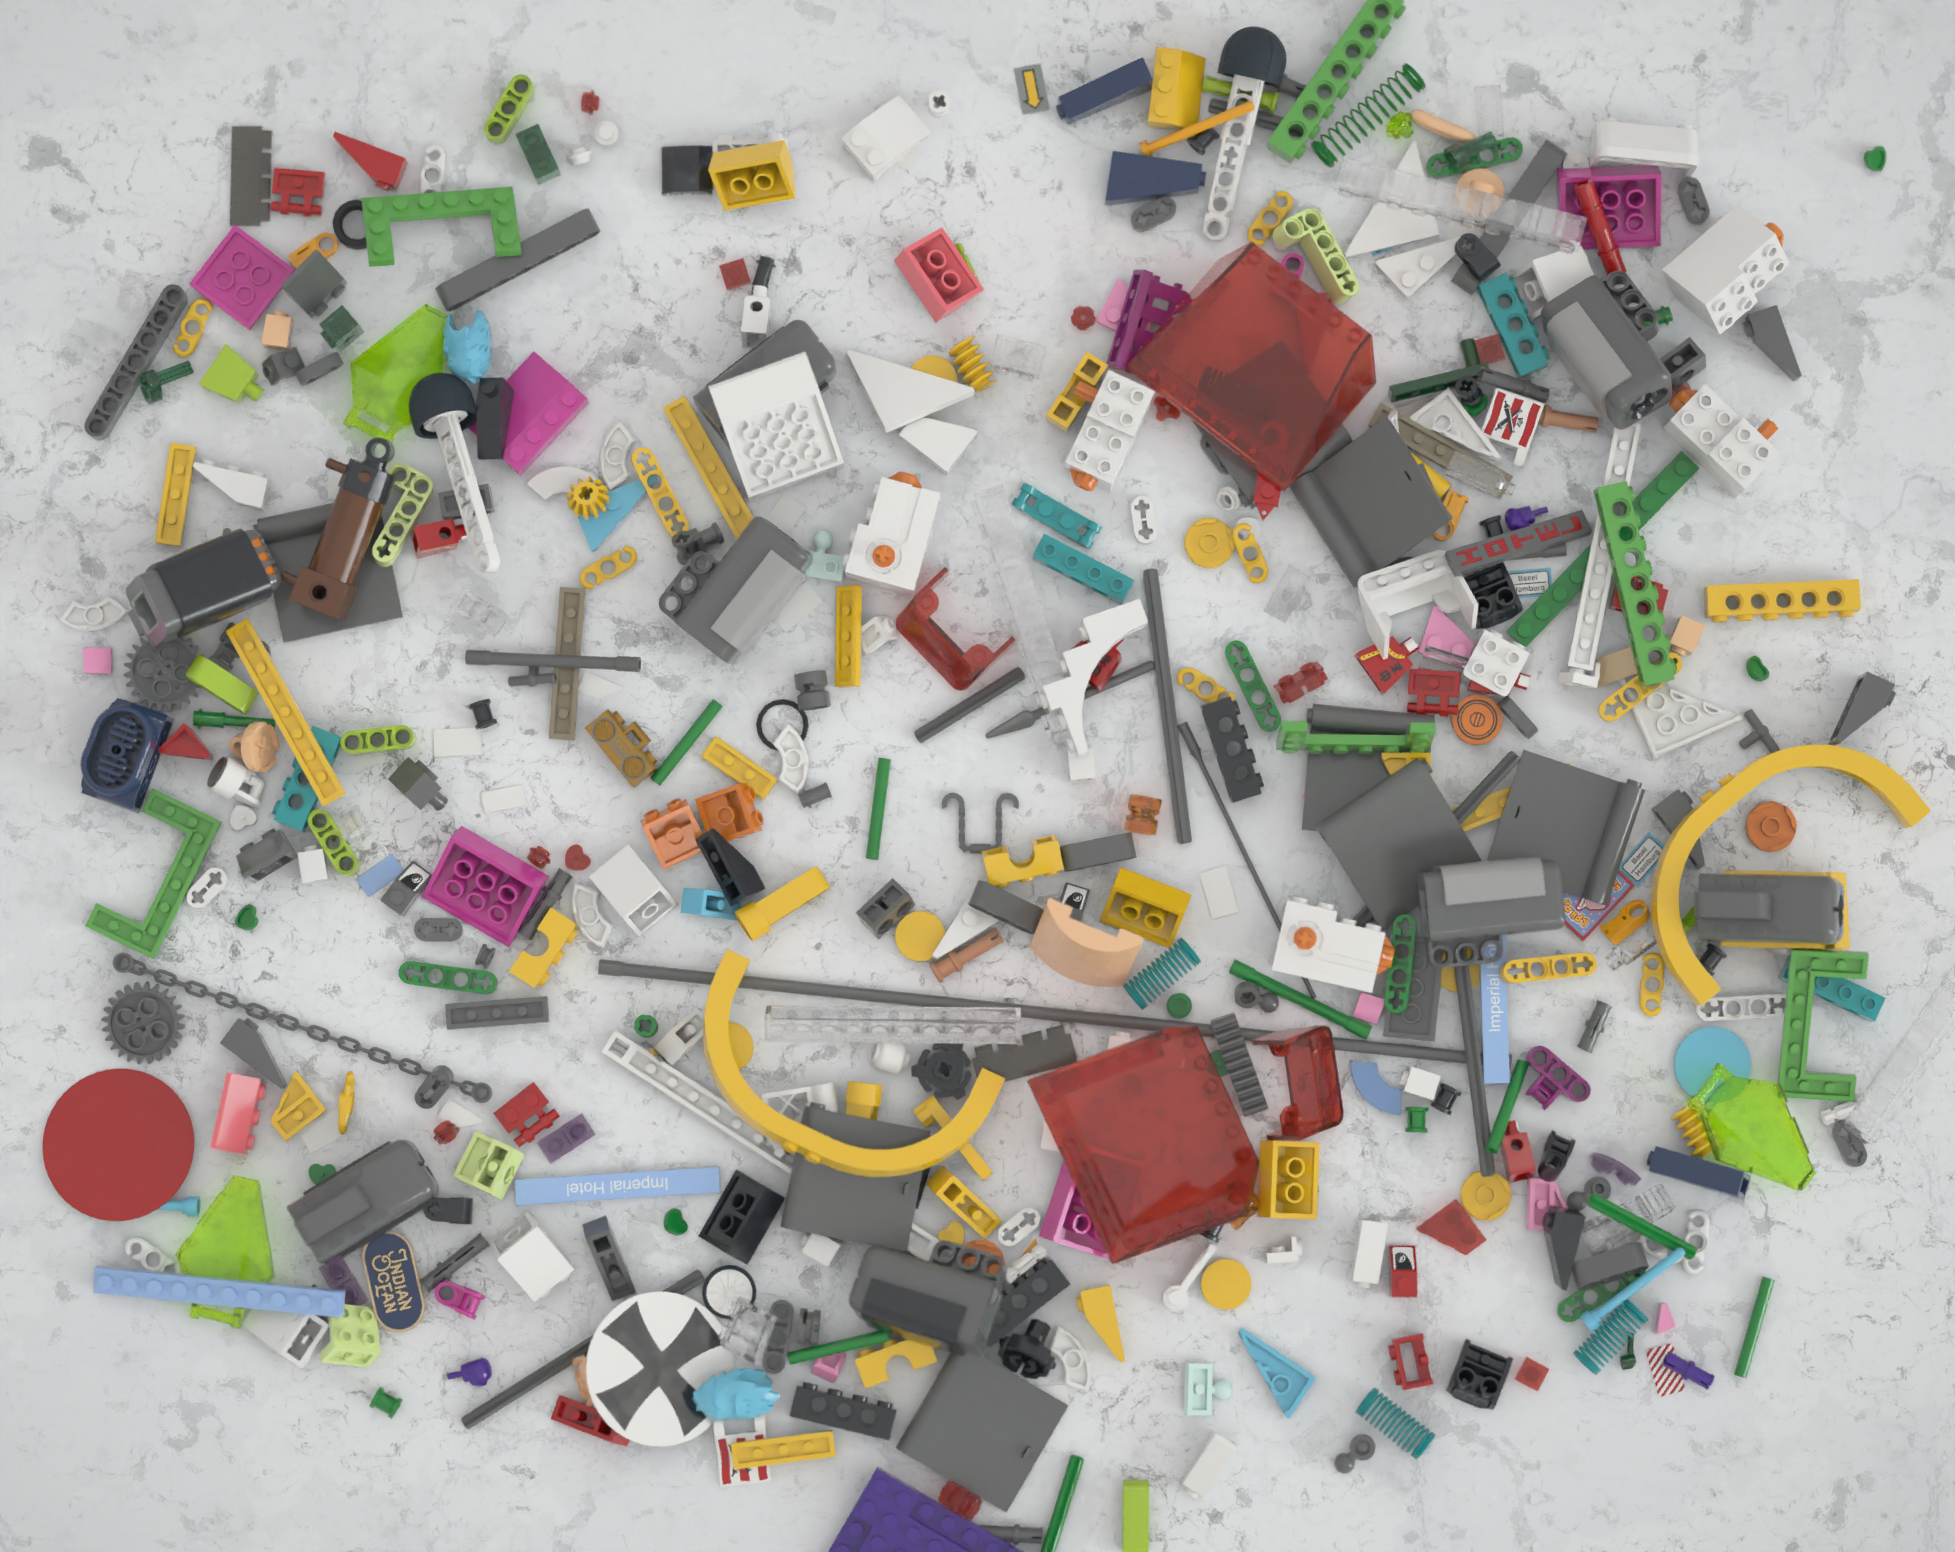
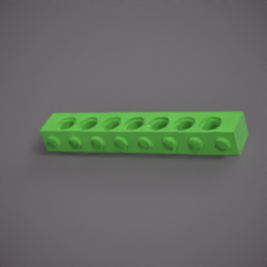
M1405 0L1366 1L1268 139L1266 148L1290 164L1295 158L1299 160L1307 149L1304 144L1309 138L1313 140L1321 129L1319 126L1323 118L1328 120L1335 110L1333 104L1336 99L1342 100L1350 87L1347 84L1350 79H1357L1364 68L1361 64L1365 58L1369 60L1378 49L1375 45L1380 38L1384 40L1392 29L1389 24L1394 18L1398 20L1405 11ZM1382 9L1386 12L1387 16L1385 18H1378L1374 11ZM1368 29L1372 32L1373 36L1371 38H1364L1361 36L1360 31ZM1354 49L1358 52L1359 56L1350 58L1346 55V51ZM1340 69L1345 76L1335 78L1331 71ZM1326 89L1329 91L1330 97L1321 98L1317 91ZM1311 109L1316 113V117L1307 118L1304 116L1303 111ZM1297 129L1301 132L1302 136L1298 139L1292 138L1289 135V131Z
M1627 481L1598 487L1593 490L1640 687L1675 679L1674 674L1677 673L1674 660L1670 659L1668 649L1671 648L1669 637L1667 634L1664 635L1662 625L1665 624L1662 610H1658L1656 604L1659 596L1656 586L1652 585L1650 575L1653 574L1651 563L1649 560L1646 561L1644 551L1647 549L1646 541L1643 535L1640 536L1638 530L1641 522L1638 511H1634L1632 501L1635 500L1633 489L1631 486L1628 487ZM1615 503L1623 506L1624 514L1622 516H1617L1613 513L1612 507ZM1620 528H1625L1629 531L1630 538L1628 541L1620 539L1618 535ZM1626 553H1632L1635 556L1636 563L1634 566H1630L1625 562L1624 557ZM1633 577L1640 579L1642 582V587L1639 591L1631 587L1630 581ZM1638 602H1643L1647 605L1648 612L1646 615H1641L1637 612L1636 606ZM1644 627H1650L1653 630L1654 637L1652 640L1644 638L1642 634ZM1651 651L1658 653L1660 657L1657 665L1650 663L1648 659Z

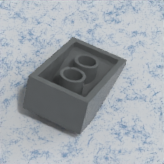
M316 249L281 286L288 296L307 315L313 318L315 315L319 317L328 308L327 303L333 297L335 299L338 298L345 291L346 288L344 286L347 282Z
M1868 671L1860 675L1828 745L1835 746L1883 708H1886L1887 705L1890 706L1896 692L1892 691L1895 684Z
M271 829L261 836L263 840L255 845L253 842H250L239 849L241 853L236 855L244 879L256 883L298 858L282 830L276 831Z

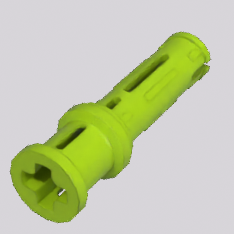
M1206 75L1202 91L1229 98L1233 83ZM1240 90V93H1244V94H1247V95H1249V96H1252V93H1248V92H1245V91H1243V90ZM1262 90L1259 108L1269 110L1271 114H1274L1280 92L1271 93ZM1243 98V99H1240V100H1239V101H1242V102H1244V103L1248 102V100H1247L1246 98Z

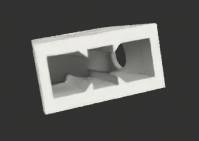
M754 285L752 286L751 296H745L741 326L742 347L755 348L769 337L771 302L770 298L766 297L767 288L765 286Z

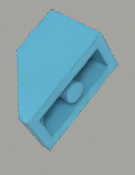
M684 888L681 913L737 920L734 912L740 908L741 902L730 906L723 892Z

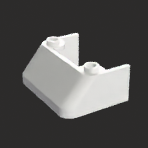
M1603 117L1602 121L1597 122L1592 129L1589 168L1596 167L1599 160L1684 168V179L1691 177L1698 163L1697 131L1692 130L1693 126L1685 124L1677 125V128L1623 123L1617 122L1616 118Z
M1435 550L1365 574L1358 580L1357 591L1366 628L1383 660L1388 658L1389 633L1392 629V621L1389 616L1434 601L1437 608L1442 612L1453 613L1461 610L1470 628H1476L1478 603L1462 575L1454 577L1445 558L1446 551Z

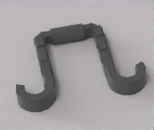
M949 793L943 798L942 809L947 807V802L950 799L954 798L959 802L958 847L964 853L970 851V854H982L981 851L1002 847L1001 803L1004 799H1011L1014 803L1013 807L1018 809L1019 801L1015 795L1003 793L997 799L996 844L994 846H990V844H970V846H966L964 844V799L958 793Z

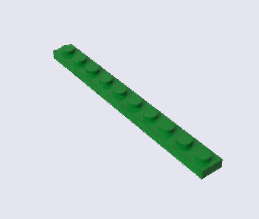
M1682 451L1632 501L1633 509L1638 511L1641 525L1638 526V530L1699 469ZM1621 528L1619 537L1623 541H1628L1630 533L1627 529ZM1591 544L1506 631L1517 643L1527 647L1582 590Z

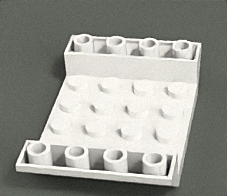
M805 352L709 386L749 500L844 466L825 405Z

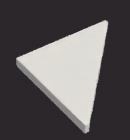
M1412 142L1344 253L1345 258L1439 236L1416 142Z
M853 350L846 351L886 433L975 395L973 387Z
M1636 675L1618 680L1620 686L1625 685ZM1663 685L1631 708L1652 758H1656L1743 720L1742 716L1731 713L1723 708ZM1626 688L1623 693L1627 702H1634L1637 698L1636 690L1633 688Z

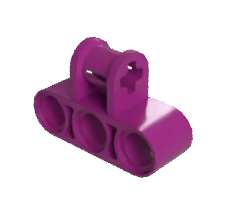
M1536 1046L1528 1051L1526 1060L1529 1066L1540 1075L1525 1094L1527 1096L1531 1095L1542 1105L1544 1111L1560 1093L1573 1102L1585 1101L1590 1096L1591 1088L1588 1082L1548 1048ZM1536 1050H1540L1545 1054V1061L1541 1065L1533 1061V1053ZM1555 1067H1561L1564 1070L1565 1077L1562 1081H1556L1553 1078L1552 1071ZM1576 1083L1584 1087V1094L1581 1098H1576L1572 1094V1087Z

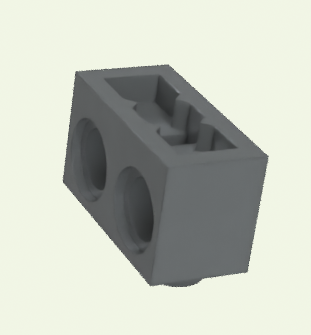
M489 484L478 485L486 514L494 513L495 508L491 487ZM454 490L439 492L442 518L444 520L461 519Z
M892 878L856 914L861 923L879 940L915 906V903L910 894Z

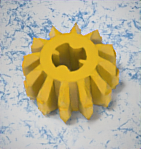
M588 476L585 482L578 478V485L570 484L572 492L566 493L567 500L569 501L567 505L576 517L583 515L584 519L588 521L590 515L593 514L598 519V511L606 512L605 504L610 503V498L607 496L609 491L606 486H602L601 480L597 479L593 482L592 477Z

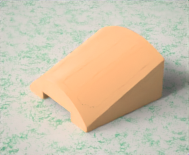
M1049 898L1030 944V948L1050 968L1076 982L1100 987L1123 986L1144 938L1120 928L1117 937L1069 918L1073 908Z

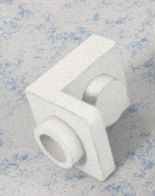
M887 615L876 616L861 627V647L865 654H872L888 640L899 637L896 624Z
M1594 662L1592 672L1577 668H1570V672H1559L1558 683L1579 688H1597L1601 664Z
M1290 1236L1291 1251H1286V1247H1272L1271 1253H1265L1266 1263L1297 1262L1298 1256H1302L1301 1240L1297 1241L1296 1236Z

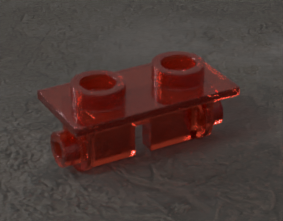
M1317 661L1314 663L1309 662L1303 665L1300 671L1295 674L1285 675L1280 678L1273 687L1280 694L1279 697L1283 704L1287 702L1290 704L1305 695L1301 689L1303 685L1306 686L1308 692H1311L1324 685V681L1328 678L1323 671L1324 668Z

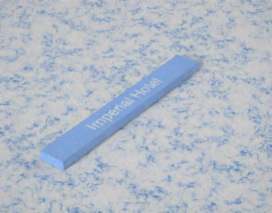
M1502 935L1504 949L1502 958L1494 963L1480 964L1484 1084L1510 1083L1507 983L1501 979L1499 974L1501 965L1506 962L1505 935ZM1488 944L1485 947L1484 953L1486 957L1492 958L1495 956L1496 947L1494 944Z
M719 1167L515 1180L516 1205L720 1192Z

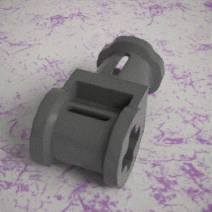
M716 522L712 523L711 527L700 532L696 528L678 532L671 540L678 552L677 560L682 565H685L694 553L699 551L707 553L706 548L725 542Z

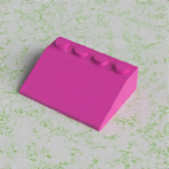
M1636 165L1557 169L1560 250L1581 244L1583 249H1598L1591 235L1585 213L1581 212V206L1573 187L1576 183L1585 179H1592L1600 201L1603 203L1602 209L1610 225L1615 244H1618L1619 248L1661 246V171L1658 166Z
M535 352L506 380L514 390L502 460L520 476L589 404L588 399ZM476 421L468 428L477 436Z
M461 826L451 836L421 897L510 947L518 934V930H520L537 901L549 876Z
M1070 1139L1039 1237L1117 1262L1148 1165Z

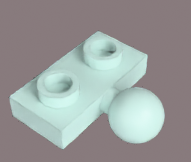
M826 530L817 531L813 536L816 552L809 551L812 554L813 560L805 573L810 577L842 582L844 556L826 553V549L830 548L833 543L831 533Z
M1185 1363L1184 1415H1211L1212 1395L1219 1400H1225L1230 1397L1232 1386L1228 1381L1221 1379L1212 1384L1213 1364Z

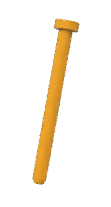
M1248 101L1150 143L1146 140L1140 142L1141 151L1145 156H1153L1152 152L1253 111L1255 105L1252 101Z

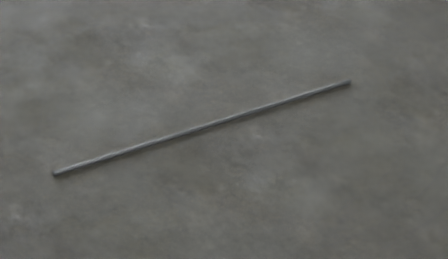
M600 959L598 974L631 976L708 985L712 984L716 974L715 972L629 964L622 961ZM744 976L738 987L1216 1038L1212 1025L754 976ZM1240 1027L1244 1041L1467 1064L1465 1051ZM1480 1053L1481 1064H1482V1066H1483V1057H1482V1053ZM1509 1054V1070H1510V1069H1511V1063H1512V1055H1511V1054Z

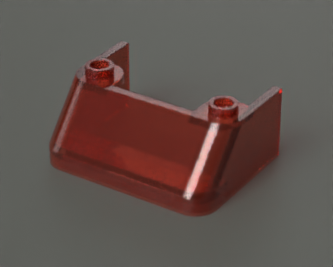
M944 567L913 597L897 616L896 628L953 689L964 691L970 688L1013 647L1016 640L1013 636L1010 637L995 653L982 644L972 646L965 653L930 617L939 606L938 596L933 590L949 575V570Z
M1319 1025L1276 1031L1252 1040L1253 1045H1269V1049L1275 1057L1284 1056L1291 1105L1286 1106L1280 1114L1282 1129L1266 1135L1267 1140L1300 1141L1338 1126L1342 1122L1344 1116L1333 1036L1328 1026Z

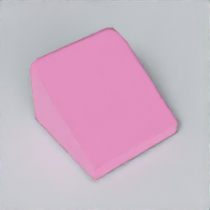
M85 647L84 673L112 674V649Z
M1360 992L1353 1017L1377 1025L1385 1003L1384 999Z
M1665 1303L1658 1304L1655 1334L1675 1327L1669 1308Z
M838 1353L817 1358L811 1373L834 1383L846 1358V1354Z

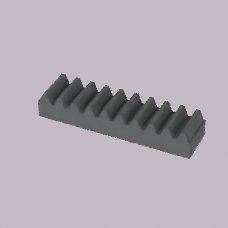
M547 996L445 1004L447 1030L550 1022Z
M1232 1012L1210 1020L1244 1117L1269 1109L1235 1013Z

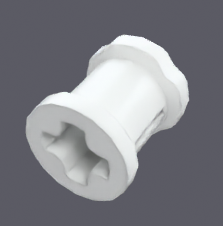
M944 91L933 92L929 96L928 109L933 116L942 118L951 109L949 95ZM944 100V107L939 106L938 109L935 108L934 101L940 102Z

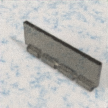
M232 126L230 226H260L261 222L270 221V203H261V199H271V178H262V175L271 174V153H262V150L272 149V131L263 130L262 126Z
M1059 1025L1046 1029L1048 1039L1043 1040L1041 1030L1021 1035L1022 1046H1018L1016 1037L997 1041L999 1052L994 1053L992 1043L974 1047L976 1057L972 1058L976 1077L978 1078L981 1069L984 1068L1006 1078L1004 1081L1006 1082L1078 1063L1071 1033L1065 1034L1064 1026Z

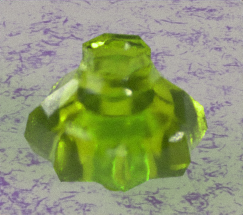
M1400 111L1393 115L1386 125V135L1395 139H1400L1401 137L1409 138L1413 134L1411 114Z

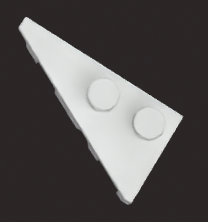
M1460 237L1377 260L1375 266L1408 299L1456 255L1454 246Z
M1449 388L1409 417L1438 435L1494 461H1498L1501 458L1500 454Z
M975 887L934 951L932 958L938 959L945 956L956 947L999 923L1000 920L968 905Z

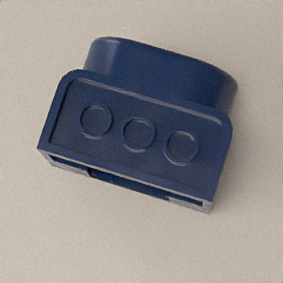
M117 698L107 710L99 715L92 727L81 757V772L83 775L81 793L139 814L161 757L159 747L167 740L175 719L139 704Z

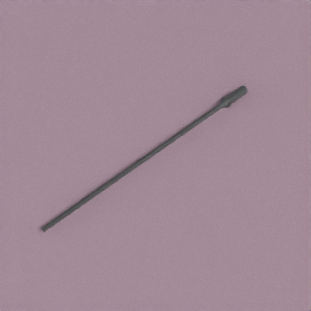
M1186 721L1178 725V728L1188 746L1190 755L1198 761L1280 932L1282 924L1202 760V749L1199 748ZM1302 977L1311 998H1316L1308 978Z

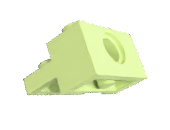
M475 1130L453 1177L503 1200L525 1154Z

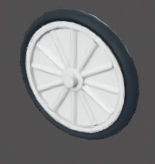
M726 1265L716 1268L707 1276L703 1284V1301L708 1310L717 1317L734 1319L743 1316L750 1310L756 1299L754 1280L747 1271L738 1266Z

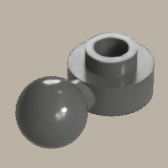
M1242 982L1234 990L1235 1001L1240 1007L1251 1008L1259 1004L1262 1011L1272 1013L1279 1006V1000L1275 994L1265 993L1261 995L1259 987L1253 982Z
M1603 1177L1591 1178L1586 1182L1584 1192L1575 1191L1569 1194L1567 1198L1568 1207L1571 1210L1582 1211L1585 1209L1587 1199L1592 1193L1607 1199L1611 1194L1610 1183ZM1596 1185H1600L1602 1187L1601 1194L1596 1193Z
M1366 1434L1356 1435L1351 1440L1350 1452L1348 1454L1341 1453L1335 1458L1334 1466L1336 1470L1346 1474L1353 1470L1355 1460L1364 1461L1370 1459L1375 1452L1374 1440ZM1360 1442L1367 1444L1368 1448L1366 1451L1358 1449Z

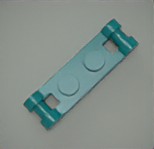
M1025 482L1020 488L1021 493L1018 498H1014L1011 503L1012 506L1087 549L1091 548L1093 545L1092 540L1095 534L1100 533L1102 526L1036 490L1031 485ZM1030 496L1036 499L1033 507L1026 504ZM1081 525L1087 528L1083 536L1077 533Z

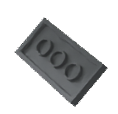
M1397 935L1396 940L1411 942V937L1407 938L1406 936L1400 937ZM1416 937L1408 1007L1399 1014L1392 1013L1386 1008L1384 1037L1435 1042L1442 968L1435 967L1428 962L1423 937ZM1405 944L1398 945L1395 950L1396 956L1400 959L1406 958L1409 955L1408 946ZM1437 949L1434 952L1433 958L1437 963L1443 962L1444 950ZM1398 969L1393 973L1392 979L1396 984H1402L1406 980L1404 970ZM1391 986L1390 991L1395 990L1396 994L1394 999H1390V1004L1394 1005V1009H1398V1005H1403V1000L1399 999V991L1405 993V988Z

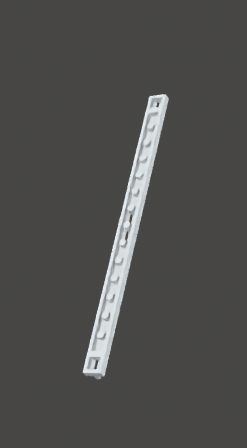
M616 1030L601 1051L602 1053L791 1174L793 1165L782 1157L793 1163L794 1158L788 1155L787 1151L783 1148L774 1149L773 1145H768L767 1140L764 1139H767V1137L749 1126L727 1102L664 1061L660 1063L647 1050ZM761 1143L770 1148L771 1150H773L774 1152L770 1151L769 1149L761 1145ZM912 1223L907 1250L920 1259L929 1261L933 1247L940 1240ZM944 1250L943 1254H940V1258L948 1259L946 1256L950 1257L952 1251Z

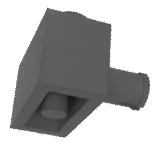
M408 757L388 778L420 810L429 803L436 811H440L448 802V799L439 792L441 787L435 782L438 777L420 760L415 763Z

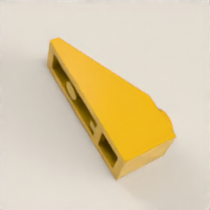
M943 1165L925 1183L984 1239L1002 1222L991 1209Z
M1110 1285L1081 1290V1296L1076 1297L1078 1311H1084L1086 1319L1120 1362H1124L1125 1357Z

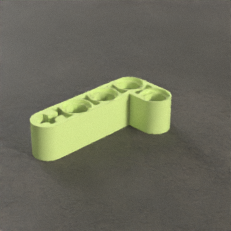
M1313 208L1304 210L1287 218L1274 229L1273 239L1280 247H1289L1297 242L1300 243L1329 298L1334 303L1344 304L1358 293V280L1318 210Z
M395 463L388 470V473L393 475L402 471L407 476L403 481H395L393 488L403 493L372 548L375 562L382 567H389L396 561L411 535L413 527L418 523L434 494L431 479L403 463ZM424 483L428 485L427 492L423 494L415 491L416 486ZM407 505L416 507V512L412 515H405L402 511ZM394 527L404 529L403 534L399 537L392 536L390 531ZM388 547L389 556L384 555L381 558L379 551L384 552Z

